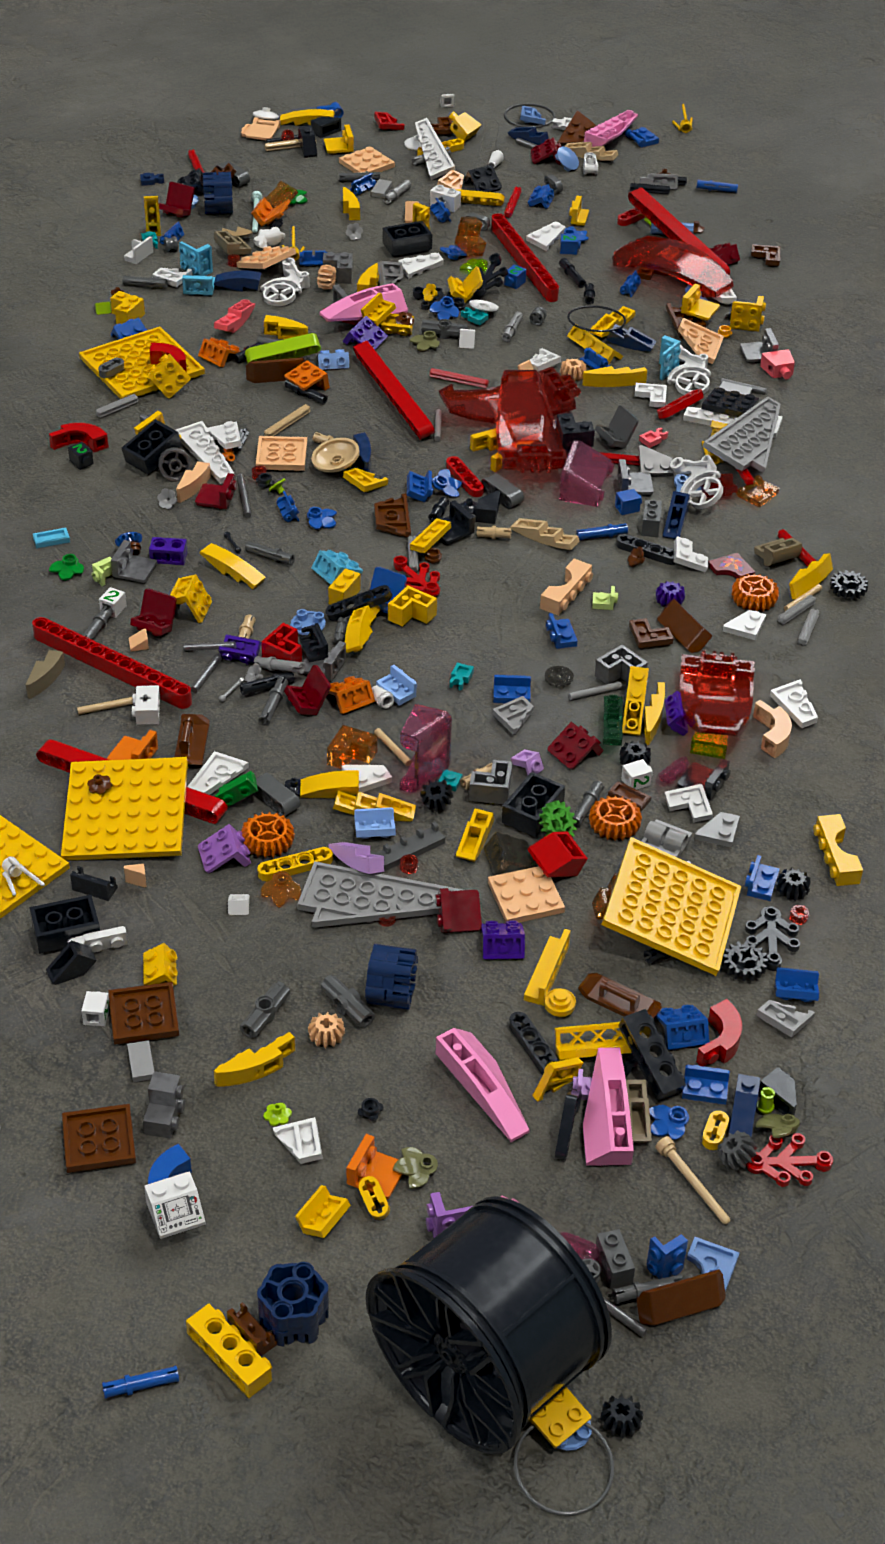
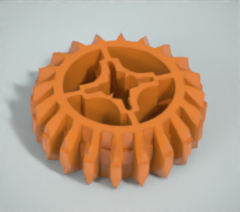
M754 573L753 575L746 574V576L736 579L732 586L731 595L737 606H742L743 609L761 610L764 612L765 609L770 610V607H774L777 603L779 588L777 583L773 582V579H768L767 576L763 577L761 574L755 575Z
M607 795L606 799L600 797V800L595 801L594 805L591 806L589 814L591 828L594 830V833H599L600 837L605 836L607 840L613 838L616 841L620 838L623 841L625 837L631 838L632 835H636L637 830L641 827L642 816L640 808L636 806V803H631L630 799L625 800L623 796L617 798L615 795L611 798Z
M261 812L259 816L254 814L253 818H248L247 822H244L241 831L243 833L242 837L245 839L243 843L248 847L250 854L256 853L257 857L263 855L265 859L267 856L274 858L276 854L281 856L282 852H287L294 842V827L290 823V819H286L284 815L279 816L278 812L274 815L271 812L268 814Z

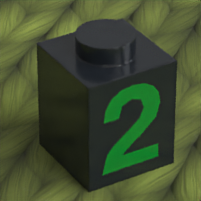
M83 442L68 447L69 461L79 470L94 464L92 450Z

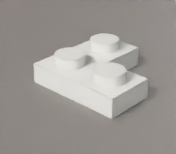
M636 383L635 396L650 398L649 406L663 407L666 402L667 385Z
M677 536L674 541V562L706 572L708 569V557L692 552V541Z
M702 784L664 792L669 811L689 808L694 823L713 819V813Z

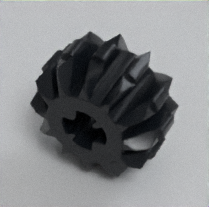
M640 741L625 742L624 746L620 749L619 760L623 765L642 759L647 765L651 762V748L647 747L646 743L641 744Z
M438 778L435 779V782L429 779V785L423 784V791H420V796L422 797V803L429 810L434 807V810L437 812L439 807L445 810V804L451 805V798L454 795L451 792V785H447L445 779L441 782Z
M792 867L790 870L784 869L777 877V891L780 892V896H786L787 900L793 898L795 901L798 898L804 899L810 892V877H807V872H801L800 868L798 870H794Z
M622 1393L619 1395V1399L611 1395L609 1402H604L600 1415L604 1430H611L610 1434L612 1437L616 1433L620 1434L622 1439L626 1433L633 1437L635 1430L639 1431L642 1426L641 1421L644 1414L640 1410V1402L633 1403L632 1396L625 1399Z

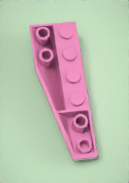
M626 110L586 131L584 142H591L592 147L609 144L634 122L638 114L633 113L632 110Z
M390 283L349 295L323 309L319 315L328 322L362 320L361 309L379 292L382 293L384 300L395 303L396 309L392 314L407 313L408 308L402 290L395 284Z
M457 1028L437 1036L436 1055L509 1141L513 1142L528 1134L530 1131L496 1060L471 1032Z
M598 1048L583 1121L586 1166L631 1165L634 1149L631 1119L620 1048Z

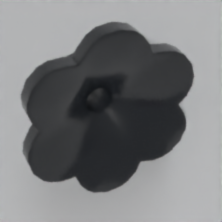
M467 498L460 505L473 514L474 505H477V502L473 501L472 498Z
M294 777L285 781L284 786L297 796H300L301 780Z

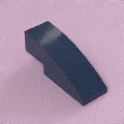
M515 127L508 132V135L515 140L521 138L536 145H541L549 139L548 132H537L536 127Z
M244 270L224 272L216 275L214 285L241 292L243 287L258 290L261 272Z
M615 324L612 329L619 327V325ZM630 327L629 330L620 328L611 331L606 338L607 341L618 346L639 351H651L657 342L633 327Z
M365 432L353 435V440L358 444L360 450L359 457L355 462L361 470L370 472L371 445L369 438Z

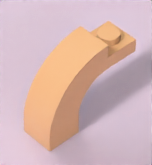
M759 700L755 703L753 717L770 728V731L763 735L761 749L773 758H776L788 747L792 728L791 719L780 706L773 709Z

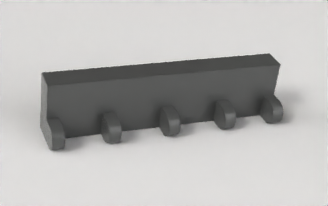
M433 822L431 823V828L424 831L418 829L416 830V835L407 839L403 836L400 838V842L392 846L388 844L383 845V850L376 853L370 851V854L384 856V871L444 844L445 837L440 833L438 824Z

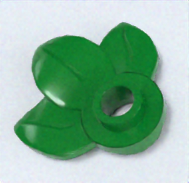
M286 188L283 192L285 201L288 199L291 201L289 204H304L308 201L304 197L307 191Z
M74 554L64 555L62 561H56L49 567V572L59 573L61 580H69L74 574H82L84 571V566L79 563L78 558Z

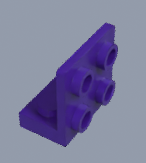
M365 316L349 331L343 342L348 345L351 341L355 342L356 340L360 344L367 340L375 350L388 335L371 319Z
M513 920L506 921V923L486 921V924L481 925L483 959L525 958V933L522 923Z

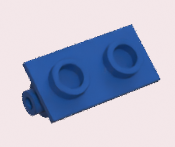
M372 173L364 175L359 180H354L350 191L360 195L367 189L373 188L376 181L371 178Z
M436 198L437 203L432 204L430 210L439 222H445L447 219L451 222L449 217L451 214L448 208Z
M179 221L164 233V236L160 237L161 244H164V237L172 238V236H176L178 241L184 235Z
M325 250L315 251V255H312V251L299 252L300 265L321 266L323 265V253L327 252Z
M636 270L627 277L624 285L620 287L621 294H629L632 297L637 290L641 279Z
M585 348V355L580 360L593 369L609 367L606 358L600 354L596 355L597 352L591 348Z
M283 491L284 496L279 497L276 502L283 519L290 522L292 519L297 518L300 521L297 516L299 511L292 496H287L286 492Z

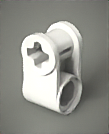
M591 152L584 154V175L587 173L598 175L596 154Z

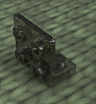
M496 832L483 847L493 876L503 874L510 864L524 869L537 867L533 857L528 852L529 843L524 839Z

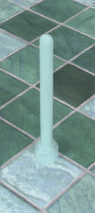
M254 191L251 194V200L254 203L253 210L262 199V193L259 191ZM253 217L252 231L257 233L258 222Z

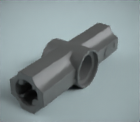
M441 319L439 321L423 320L421 332L434 331L441 339H449L450 337L460 338V329H468V326L451 323L448 319Z
M331 975L327 976L321 983V990L333 1000L334 1006L340 1014H347L357 1025L364 1028L368 1027L375 1019V1013L362 1002L359 993L354 988L348 989L336 976Z
M278 981L273 983L265 995L256 999L255 1007L240 1025V1030L245 1036L251 1039L256 1037L266 1024L271 1023L275 1019V1012L290 995V989L284 983Z

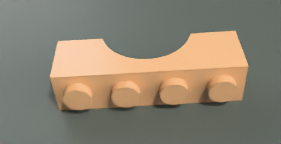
M573 559L566 566L565 582L567 584L549 586L541 594L540 609L559 616L563 610L567 609L568 604L575 600L576 595L583 591L584 586L592 580V565Z

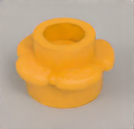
M722 325L717 333L724 336V338H728L729 335H732L731 327Z

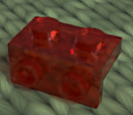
M721 474L720 478H717L723 486V496H731L733 493L738 492V486L733 484V474ZM711 482L709 489L718 488L717 483ZM704 485L701 486L702 492L705 493V495H707V497H713V496H714V495H708V493L705 492V490H704Z

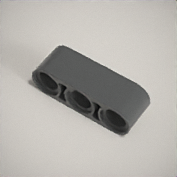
M229 161L215 166L221 172L230 163L237 171L231 179L232 185L236 187L250 182L248 172Z
M497 473L481 480L484 491L487 494L500 491V503L507 508L516 506L524 501L522 491Z
M264 773L256 778L258 791L253 794L275 812H278L279 815L286 816L300 807L301 804L297 795L269 773Z

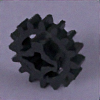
M845 570V573L838 571V574L834 573L833 577H831L830 589L833 590V594L838 593V597L842 596L844 599L850 597L851 600L854 597L860 599V596H865V593H867L868 580H865V576L861 577V573H854V571L848 573L847 570Z
M737 941L736 946L730 944L729 949L725 948L722 963H724L723 969H728V975L734 974V979L742 977V981H745L746 978L754 981V976L761 978V974L766 973L768 966L767 953H762V947L755 948V943L750 946L747 941H745L744 945Z

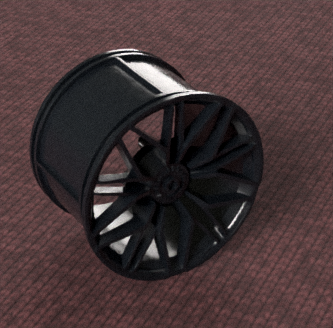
M493 1196L478 1201L464 1215L406 1261L395 1268L383 1269L378 1272L367 1285L366 1309L372 1324V1331L396 1377L416 1403L430 1417H433L440 1423L447 1433L463 1444L483 1453L502 1454L511 1449L519 1440L521 1430L527 1425L529 1419L582 1372L589 1370L601 1360L611 1346L612 1327L608 1308L600 1288L586 1264L568 1241L551 1224L531 1209L508 1198Z

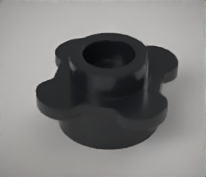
M262 473L256 478V482L259 483L261 488H267L275 484L269 473Z
M367 1098L362 1102V1107L358 1109V1115L375 1121L378 1119L379 1112L384 1109L383 1104L379 1103L375 1098Z

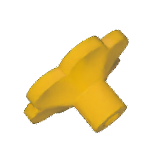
M428 283L426 288L423 289L425 301H433L434 297L437 296L435 284Z

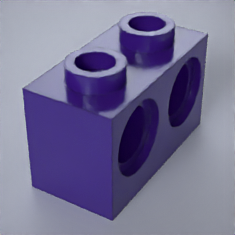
M152 537L149 548L150 559L157 560V564L184 565L187 557V539Z

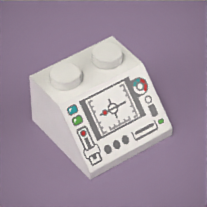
M190 1171L144 1185L146 1203L160 1239L206 1224L198 1191Z

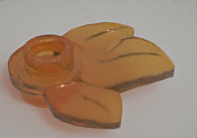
M285 871L276 872L272 876V880L264 883L261 888V896H271L278 908L282 907L289 897L299 900L302 894L299 884L292 881L291 875ZM284 878L285 880L281 882L278 879Z

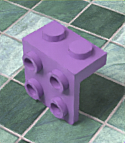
M228 824L198 845L202 863L207 873H211L232 858H235L244 867L251 864L249 858L250 851L243 843L245 839L242 837L243 833L240 830L237 831Z
M440 1192L431 1193L430 1203L427 1204L428 1218H426V1226L428 1232L432 1231L435 1238L473 1206L445 1211Z

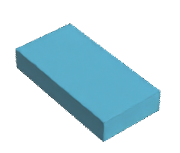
M66 528L33 533L36 548L70 542Z

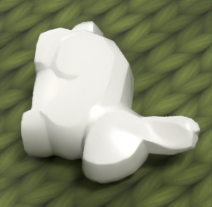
M278 227L260 229L258 236L254 237V243L260 248L267 247V245L276 246L285 238V233L281 232Z

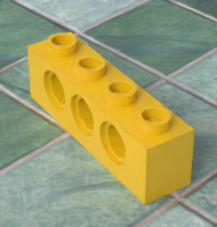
M207 1304L186 1320L187 1334L248 1398H251L272 1381V1365L266 1357L261 1358L256 1352L254 1345L250 1341L246 1342L241 1337L237 1327L230 1325L219 1309L215 1310L210 1304Z

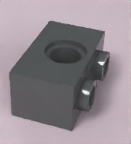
M645 500L641 536L658 537L662 501Z
M620 1229L597 1234L595 1252L610 1290L632 1285L635 1266Z

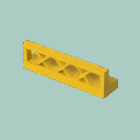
M573 326L567 337L584 349L591 348L597 352L596 355L600 354L606 358L608 365L614 356L620 360L623 355L586 330Z
M564 929L560 939L552 936L549 937L524 993V1001L544 1006L545 996L551 990L568 951L571 930Z
M620 1022L555 1028V1049L559 1060L576 1057L597 1056L598 1048H620L621 1054L632 1052L621 1031L616 1029L619 1028ZM607 1029H613L616 1032L612 1039L606 1040L601 1035ZM585 1031H591L595 1034L590 1041L584 1042L580 1038ZM570 1033L574 1038L569 1043L561 1044L560 1034Z

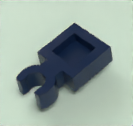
M140 174L141 186L155 185V183L163 184L164 174Z

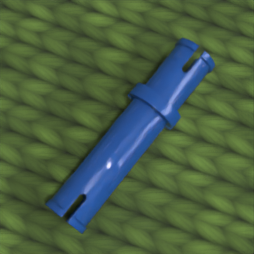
M697 180V189L735 193L738 190V184L712 182L713 180Z
M627 523L619 525L608 524L604 527L576 530L579 540L607 536L611 538L614 535L628 534Z
M177 1366L131 1377L128 1374L124 1375L122 1379L102 1382L104 1398L107 1399L126 1393L129 1396L133 1395L135 1391L179 1382Z

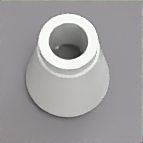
M499 150L493 151L488 165H492L493 168L498 166L504 159L503 153Z
M377 685L372 687L374 699L379 707L389 708L393 705L394 697L391 692Z

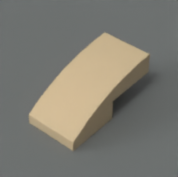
M237 227L236 232L222 228V231H228L232 236H239L240 238L253 235L251 230Z

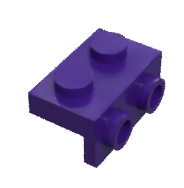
M225 635L224 642H236V649L219 646L218 651L222 658L226 660L236 659L247 664L250 662L256 663L254 659L258 656L261 647L260 641Z
M676 691L664 700L667 725L674 732L684 736L688 733L685 707L682 706L681 693Z

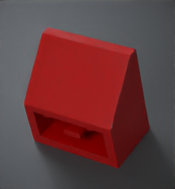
M568 831L552 832L528 848V852L547 877L578 876L588 859Z

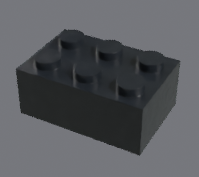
M423 221L383 227L382 243L392 256L398 257L403 254L431 250L433 234Z
M155 419L122 447L125 462L149 475L158 467L159 458L166 449L180 448L182 444L178 431Z
M531 772L503 804L502 823L536 837L544 828L543 825L539 824L542 821L539 814L544 813L542 808L546 807L547 803L557 800L560 803L564 802L565 785Z
M91 894L29 907L39 954L64 949L70 939L100 931Z

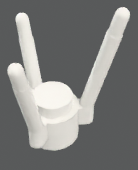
M10 856L3 861L2 868L4 872L2 875L6 878L13 896L16 895V891L10 877H18L22 872L41 886L45 885L44 882L20 864L15 857Z

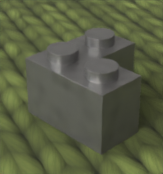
M323 253V265L335 267L337 283L352 284V253Z
M620 645L596 659L595 677L605 684H610L619 678L628 683L630 666L647 668L648 662L624 645Z
M493 760L491 773L472 771L469 801L504 804L509 797L512 761Z
M154 1071L148 1087L149 1105L143 1119L145 1135L171 1139L173 1131H177L179 1114L183 1113L185 1109V1099H182L184 1085H181L179 1075Z

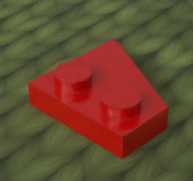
M374 113V118L382 130H404L405 125L403 123L398 124L397 119L389 113Z

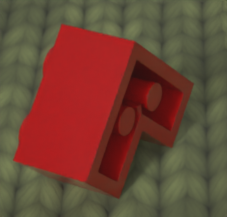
M282 623L261 641L262 657H276V659L302 662V647L298 644V629Z

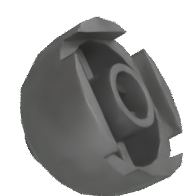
M169 448L161 454L158 467L166 479L180 481L185 471L191 470L192 462L184 450Z

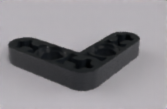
M570 1090L566 1094L555 1151L556 1159L565 1161L567 1159L575 1115L579 1111L581 1104V1091Z

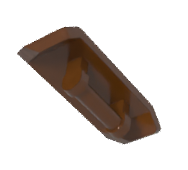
M302 357L248 362L246 365V379L252 383L286 381L287 379H285L284 375L306 360Z
M675 598L671 599L657 617V620L665 628L669 627L671 634L691 653L701 651L712 638V634L690 615Z
M181 715V726L175 757H187L188 765H203L210 720L204 715Z
M589 973L578 987L586 999L623 1017L646 1009L648 1014L654 1019L662 1008L660 1002L598 973Z
M718 1269L643 1291L637 1299L640 1323L657 1325L720 1306L726 1297L722 1272Z

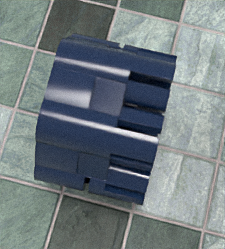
M217 172L203 173L204 193H210L204 194L205 214H219V211L220 214H232L231 172H218V175Z
M374 944L367 971L365 989L367 1004L410 1009L409 1004H411L416 984L411 983V981H416V975H411L417 972V966L414 965L418 963L416 949Z
M308 1262L276 1264L269 1269L267 1276L257 1291L260 1325L264 1324V1328L272 1330L278 1346L284 1347L285 1336L286 1343L288 1345L292 1344L295 1341V1334H297V1340L301 1343L306 1342V1334H308L309 1344L314 1343L318 1339L319 1325H322L326 1322V1318H329L327 1282L321 1278L319 1273Z

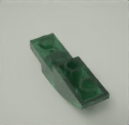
M617 695L604 696L603 745L622 746L623 697Z

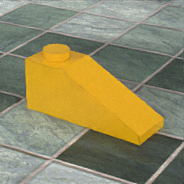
M144 196L146 232H155L156 236H161L158 196Z

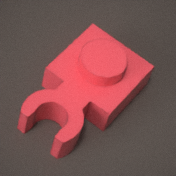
M658 428L656 432L650 430L639 435V441L651 448L660 444L662 440L667 439L668 432L662 433L663 428Z

